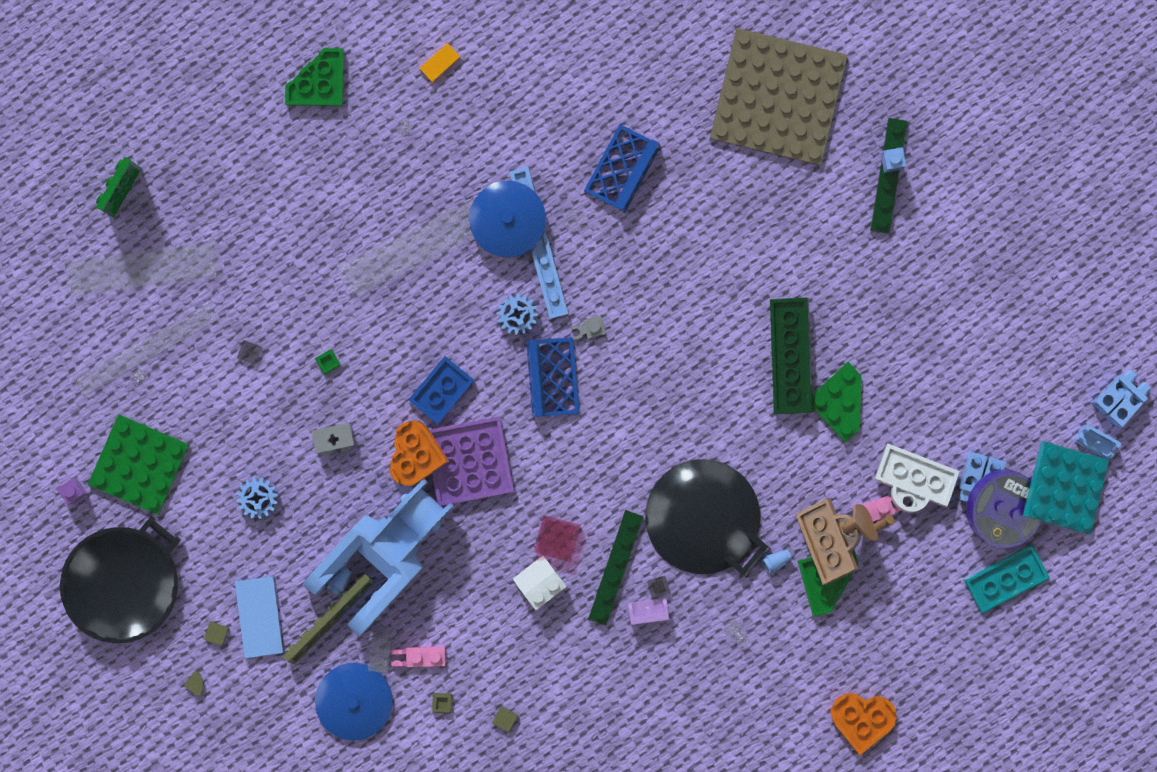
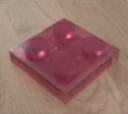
M543 515L534 553L571 562L581 525Z

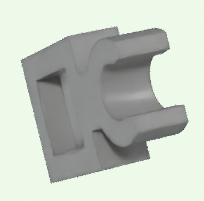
M601 315L582 320L584 324L582 327L579 325L571 327V330L578 329L580 331L578 336L573 337L574 340L581 339L584 334L587 335L588 339L606 334Z

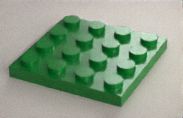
M118 414L87 485L159 515L190 444Z

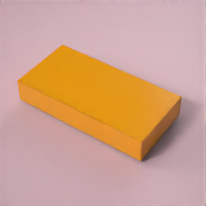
M447 43L420 67V70L433 83L461 57Z

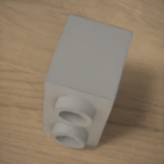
M351 423L312 431L316 453H321L322 456L332 455L333 450L340 449V452L351 451V447L356 446ZM332 435L339 438L335 446L329 442L332 439Z

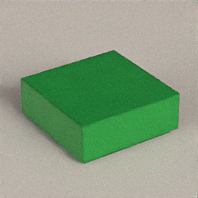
M332 349L315 358L324 375L341 366Z

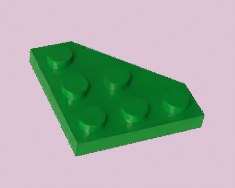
M324 48L320 51L318 56L309 62L292 81L290 80L285 85V105L343 106L344 49Z
M847 362L812 394L813 409L845 443L860 430L861 374Z
M854 549V550H852L851 552H852L853 557H854V559H855V562H856V564H857V566H858L859 564H858V560H857L856 553H855V549ZM812 557L797 560L812 616L832 612L853 572L832 583L823 585Z

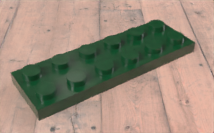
M809 298L770 299L774 414L813 413Z

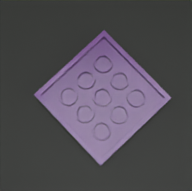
M500 416L430 429V432L449 460L448 463L432 473L437 502L440 506L514 492Z

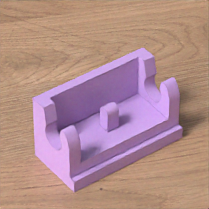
M666 598L628 603L631 625L669 620Z

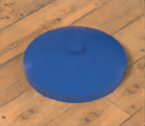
M500 181L487 186L476 196L470 209L469 223L475 240L485 251L498 257L512 258L529 252L538 244L544 234L546 212L541 199L530 187L516 181Z
M346 663L332 669L320 682L315 696L316 713L322 725L336 737L354 741L366 739L377 733L387 722L393 703L391 688L385 677L375 668L363 663Z

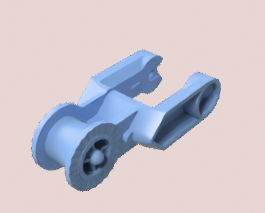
M425 479L409 494L401 496V503L387 519L383 517L380 521H377L365 515L302 584L309 592L316 595L339 570H342L347 565V561L356 551H359L384 574L388 581L379 590L374 592L368 603L347 624L358 637L371 626L423 568L415 555L420 550L416 546L432 531L440 529V522L454 507L449 503L443 509L423 490L428 483Z

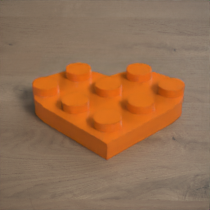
M407 421L396 429L394 441L396 452L391 456L389 472L398 484L412 486L420 483L449 462L430 430L421 421Z
M846 693L837 697L830 709L834 724L859 755L890 732L895 726L897 718L894 705L888 699L881 696H874L864 700L854 693Z

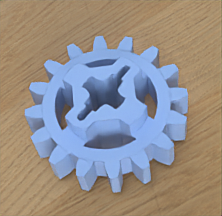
M517 293L516 298H513L510 294V300L507 301L503 298L504 305H498L501 312L496 314L501 316V318L497 321L498 323H504L501 327L502 329L509 328V334L512 330L515 331V335H518L519 331L526 334L525 329L532 330L530 324L537 323L533 319L538 317V314L533 312L537 309V306H531L533 303L532 299L526 301L527 295L520 298L519 293ZM517 302H522L528 307L522 308L517 305ZM510 304V312L504 315L507 306ZM518 309L519 312H523L520 315V319L511 317L514 314V310ZM530 314L529 321L524 324L525 316ZM514 321L518 324V327H513L507 322Z
M253 477L252 483L246 480V486L240 485L242 492H237V495L241 496V499L236 500V502L242 504L239 510L245 509L244 515L251 513V518H255L257 514L258 518L261 519L263 513L269 516V510L275 511L273 504H278V501L274 499L279 494L273 492L276 486L270 487L271 481L264 483V478L261 477L258 482L257 478ZM260 485L265 487L269 493H264ZM252 487L249 496H245L248 489ZM256 493H258V495L266 496L265 498L260 499L259 503H257L256 500H249L250 498L255 497ZM266 500H270L268 506L263 509V504ZM246 503H251L255 510L250 509Z

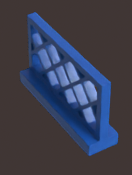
M619 124L584 192L626 213L661 148L659 142ZM621 131L629 134V141L619 142L618 136ZM642 140L647 143L644 150L636 152L634 142ZM632 143L634 153L624 156L621 147ZM619 148L621 157L611 160L610 151ZM636 156V165L627 168L625 159ZM623 160L625 170L615 173L612 163ZM610 164L613 174L602 177L600 172L602 166ZM627 173V182L618 185L616 176ZM614 177L616 186L606 189L603 180ZM601 181L603 191L595 193L590 190L593 183ZM618 190L619 197L616 202L609 200L608 192Z
M573 337L526 341L532 418L579 414ZM561 342H569V351L565 355L557 349ZM547 343L552 348L547 356L540 352V344ZM554 350L563 357L557 365L548 359ZM564 359L571 364V369L567 374L558 368ZM545 361L554 367L548 376L541 368ZM555 370L564 376L559 384H556L550 378ZM566 378L572 382L573 386L569 393L560 387ZM547 380L555 386L550 394L543 390V384ZM557 389L566 395L560 403L551 397ZM569 398L574 402V410L567 411L561 405ZM548 399L557 405L553 412H545L544 404Z

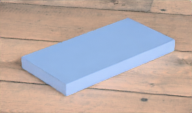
M274 576L235 581L244 657L250 658L284 653Z

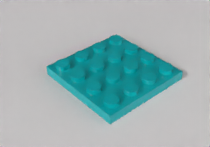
M1041 441L1023 516L1091 534L1109 460Z

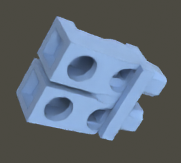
M1132 370L1117 376L1091 402L1102 414H1107L1106 417L1117 428L1123 427L1148 399L1146 396L1151 390L1144 382L1137 388L1132 384L1138 377Z
M968 451L959 489H961L959 500L967 502L975 484L985 475L996 470H1003L1006 462Z

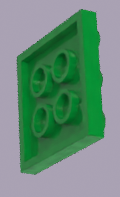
M126 157L123 160L120 159L115 167L116 172L114 176H111L106 182L107 188L105 192L101 193L96 200V208L114 218L142 168Z

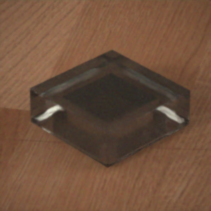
M243 340L237 358L255 365L262 347Z
M665 575L647 580L652 599L671 594Z

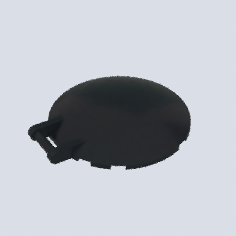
M708 459L683 462L668 470L657 481L650 492L645 512L648 536L660 556L669 564L682 571L693 574H712L734 567L745 578H748L749 572L765 553L771 550L769 546L757 537L760 527V507L752 486L740 472L727 464ZM757 544L760 547L744 567L740 566L741 560Z
M153 516L149 517L140 530L127 527H112L97 531L84 538L68 555L60 577V596L70 620L83 633L102 642L129 643L153 633L168 618L176 601L178 577L170 553L182 539L178 536H173L159 525ZM151 527L171 544L166 548L147 533L146 530Z

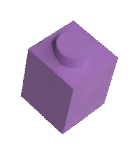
M71 478L56 489L67 505H73L88 494L77 478Z

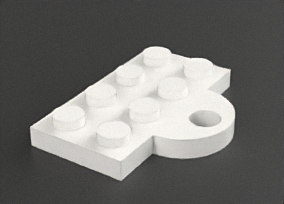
M887 444L874 480L892 487L891 498L898 509L907 513H915L923 509L928 502L945 508L948 507L960 471ZM904 497H909L912 500L911 507H906L903 504Z

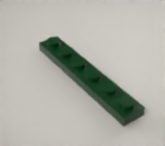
M888 118L883 151L904 146L907 121ZM882 159L870 231L889 234L900 170L884 173Z
M627 510L624 512L588 617L591 621L607 625L643 519L642 515Z

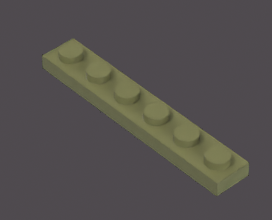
M366 574L358 577L354 582L355 585L350 590L348 589L343 592L341 599L337 603H333L327 609L328 612L323 617H319L314 622V626L309 631H305L300 636V640L287 649L283 657L289 663L295 665L376 582Z

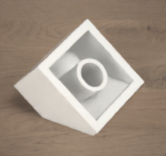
M544 556L513 578L535 610L539 609L567 587Z

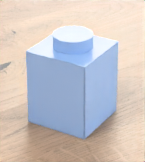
M903 147L885 150L881 153L884 173L902 170L906 167Z

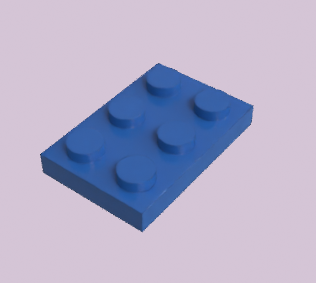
M444 356L409 398V401L435 423L439 424L475 380Z

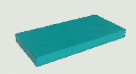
M1030 544L963 580L981 614L1041 584L1050 579L1035 548Z

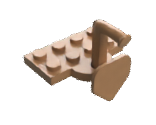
M826 498L796 514L823 585L832 583L858 570L851 551L860 543L861 535H864L868 541H876L878 539V531L895 523L891 515H886L884 519L874 524L869 511L861 504L854 505L853 517L845 514L837 515L830 498Z

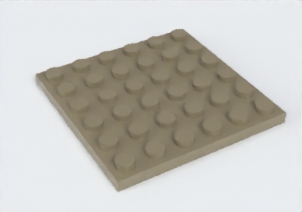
M736 28L710 139L821 166L847 54Z

